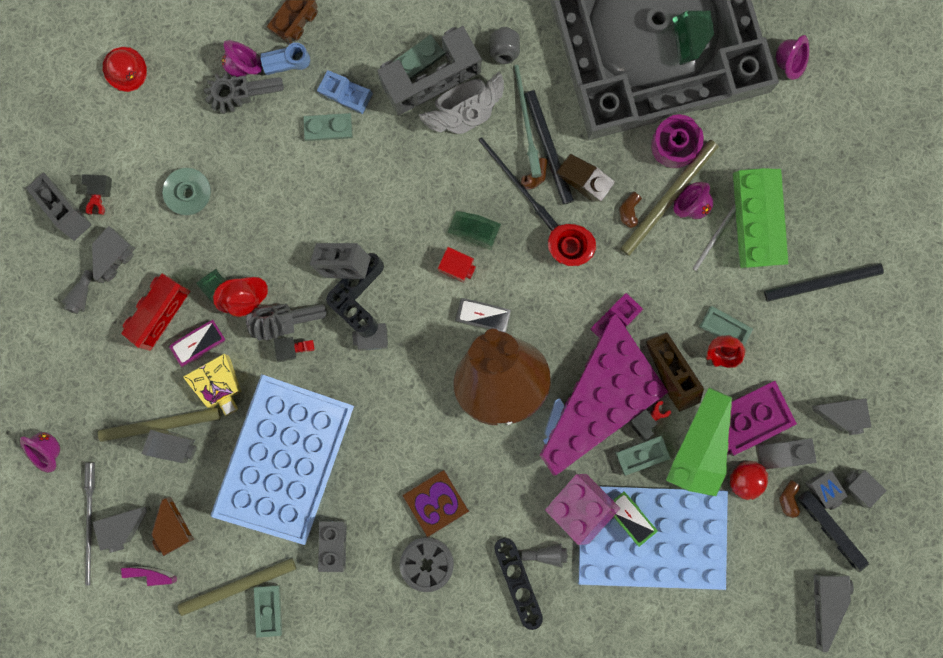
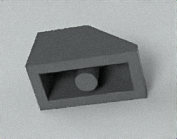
M867 398L812 406L815 413L840 431H848L849 435L864 433V428L871 427Z
M813 438L758 446L760 462L765 469L817 463Z
M138 508L93 522L100 551L109 549V553L124 549L123 544L131 542L147 513V508Z

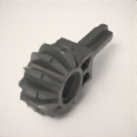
M225 72L223 78L215 74V82L208 80L207 83L210 88H205L204 93L208 95L205 100L208 104H212L211 108L214 111L220 108V112L225 114L227 107L234 113V104L242 107V104L251 103L250 96L281 92L284 90V85L280 77L248 82L245 76L236 77L234 75L230 78L229 74ZM222 90H230V94L227 97H220Z
M287 303L271 307L267 305L265 307H257L256 310H253L246 316V327L250 337L257 338L259 341L262 339L267 341L269 339H277L278 336L295 333L294 324L325 318L326 308L321 304L291 311Z

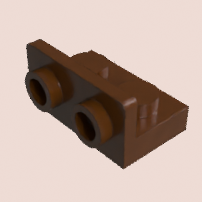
M286 0L267 25V29L289 44H292L294 40L298 41L304 33L303 27L308 21L312 22L318 13L316 1Z

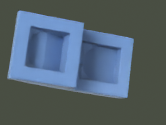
M327 70L317 89L318 93L363 114L373 95L371 90L352 83L346 77Z

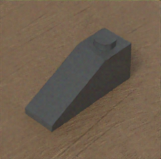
M44 172L26 188L54 225L73 241L92 225Z
M150 430L141 454L179 463H187L188 459L192 460L197 446L194 445L195 439L170 430Z
M814 574L816 647L822 652L829 651L851 602L850 595L853 594L854 587L848 575Z

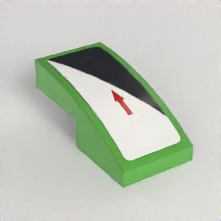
M625 491L613 499L621 508L615 514V520L638 547L658 532Z

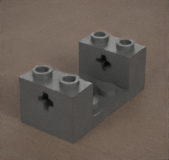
M464 26L450 28L442 36V48L449 63L441 65L436 69L437 72L429 76L424 74L415 80L416 83H411L399 59L394 62L389 60L383 63L380 69L377 70L380 84L398 116L481 73L482 59Z

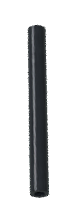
M535 90L526 92L524 96L562 204L572 203L574 199L568 183L556 174L561 163Z
M881 263L764 290L766 302L883 275L884 269Z

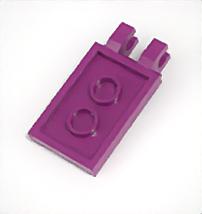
M772 381L732 401L727 455L735 456L797 425L776 381Z

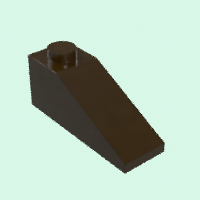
M668 332L646 341L663 385L668 391L667 394L678 411L681 412L700 404L704 387Z

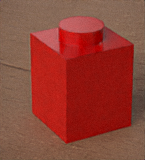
M447 247L438 266V271L464 283L466 278L471 280L476 266L473 265L474 258Z

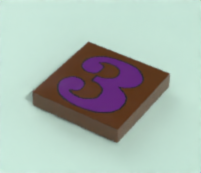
M445 470L402 495L427 537L469 512Z

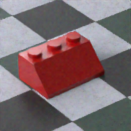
M163 273L160 277L156 276L150 284L151 290L147 296H143L136 305L137 311L133 316L126 319L123 324L124 330L121 333L132 344L148 351L153 349L191 292Z

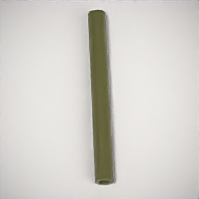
M219 408L102 429L98 430V438L100 442L146 434L150 430H167L220 420Z
M293 558L180 603L178 604V611L181 616H184L297 569Z

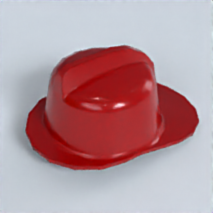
M260 277L227 280L217 287L213 295V301L216 308L223 313H229L237 317L246 316L256 309L267 297L268 285Z

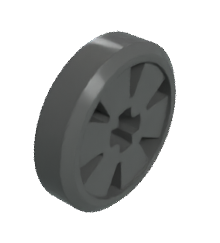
M433 537L418 538L408 544L401 555V575L404 581L417 591H436L449 581L453 573L454 560L448 546L439 539ZM423 558H426L427 561L429 559L433 561L431 564L432 570L421 569L420 566L423 564Z

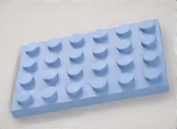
M261 374L210 516L305 545L354 406Z
M599 486L612 500L625 491L658 532L638 547L613 517L589 544L579 545V585L726 590L728 491H719L717 496L690 492L685 489Z

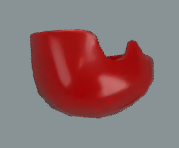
M731 335L716 337L711 341L707 350V360L711 359L714 367H737L743 362L745 356L744 345L739 339Z
M756 461L741 462L730 475V487L735 495L744 500L758 498L768 486V473L764 466Z

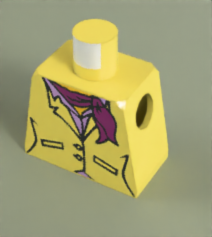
M223 354L184 376L186 382L208 408L220 405L225 416L238 410L232 397L242 391L229 355Z

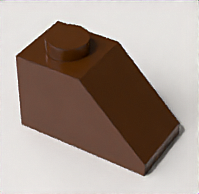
M172 497L161 501L152 531L154 538L152 540L153 546L163 556L194 540Z

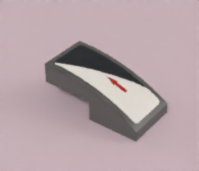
M461 298L455 321L474 327L497 329L506 333L511 310Z

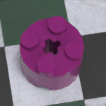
M677 114L668 117L658 126L651 140V149L656 161L669 168H681L688 165L703 146V131L695 123V120L689 116ZM674 138H677V139H678V143H681V144H680V145H676V142L673 141Z

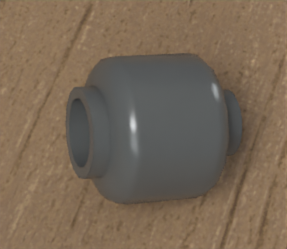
M501 27L491 33L489 38L490 56L500 64L512 63L520 54L519 34L509 27Z

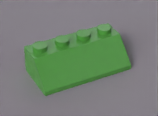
M762 168L734 172L733 184L740 268L788 264L781 169Z

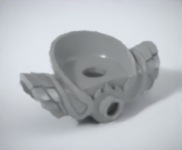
M498 71L496 75L494 74L486 82V85L482 80L474 79L450 89L435 101L439 111L433 110L419 114L420 120L430 129H434L437 132H443L445 129H448L456 134L465 133L489 119L492 107L502 98L504 90L502 74Z

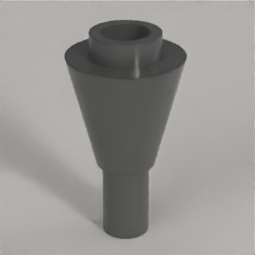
M85 270L79 283L61 301L65 305V310L74 314H78L79 311H85L88 285L93 277V272Z
M562 543L541 548L538 551H522V561H538L561 568L563 563H567L568 559L567 548H563Z

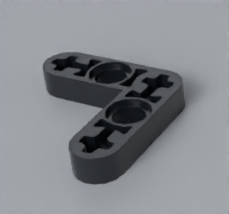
M375 253L368 254L371 259L365 279H360L358 285L351 287L354 279L342 278L328 293L326 298L327 304L364 338L371 337L376 333L378 322L355 300L384 269V262ZM357 308L353 316L347 317L349 310ZM362 319L368 324L366 328L359 323Z

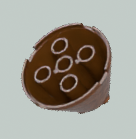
M488 329L484 334L475 339L458 364L453 383L456 399L464 412L476 421L498 426V423H518L530 417L546 400L551 385L550 369L543 354L530 343L497 329Z

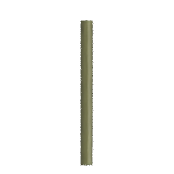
M709 140L620 248L621 251L628 256L632 254L718 149L719 146L714 141Z

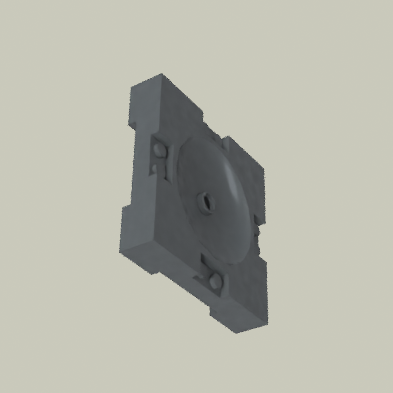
M550 0L556 24L562 37L571 70V78L589 140L657 123L659 120L666 119L672 115H682L701 109L703 111L768 94L779 84L766 37H762L752 0ZM652 19H659L662 25L654 24Z

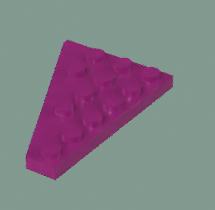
M617 314L608 319L609 322L603 334L600 335L595 349H593L584 366L585 369L579 381L576 382L573 388L572 395L569 396L555 428L552 429L547 444L544 445L540 453V457L553 476L562 472L668 393Z

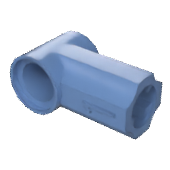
M292 43L287 48L262 53L261 62L265 74L270 75L292 69L303 70L309 66L310 56L302 44ZM303 53L300 60H293L295 54Z

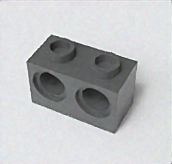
M316 243L310 265L323 278L365 279L371 257L358 243Z
M321 520L319 522L318 572L345 571L347 520Z

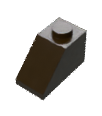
M573 154L567 156L556 172L557 175L592 202H601L615 183L600 169Z

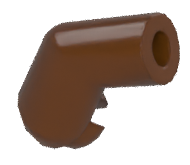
M539 158L542 176L533 178L532 173L522 177L521 183L526 189H535L545 181L547 159Z
M634 191L619 209L621 221L628 228H633L637 225L638 219L634 208L642 200L641 196Z
M792 480L789 481L780 495L779 502L786 516L796 518L800 514V508L797 506L794 497L801 486Z

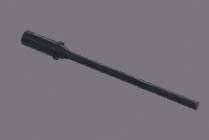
M481 137L479 139L480 143L531 202L535 209V214L553 231L559 225L547 212L545 206L540 205L533 199Z

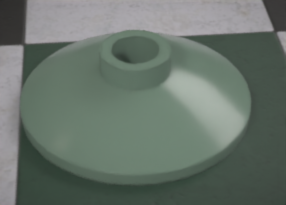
M181 168L172 172L167 177L163 185L162 194L166 205L173 212L180 215H193L200 212L208 204L211 188L209 181L200 171L193 168ZM187 189H191L193 192L190 197H185L184 195Z

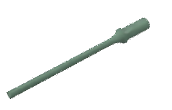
M514 65L529 144L527 155L529 156L532 177L537 178L542 176L538 158L539 151L536 150L533 144L519 65Z

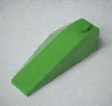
M710 387L708 388L676 455L666 481L690 492L717 496L727 474L726 463L729 447L728 436L732 397Z

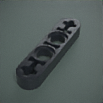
M806 490L797 498L813 520L821 524V529L831 541H835L838 545L836 548L850 565L859 573L869 565V562L815 496Z
M507 537L500 538L495 543L494 550L523 626L529 630H535L543 622L540 607L514 541ZM502 542L512 545L509 553L511 558L516 555L517 560L509 561L503 565L502 560H507L504 552L499 553L498 551L501 548ZM518 565L521 569L520 576L514 579L510 578L507 575L508 567ZM520 588H526L530 592L529 599L524 602L516 598V592ZM532 602H534L535 606H530L533 615L538 614L539 616L535 619L536 623L533 625L530 621H525L528 617L526 609L521 611L519 608L528 606Z

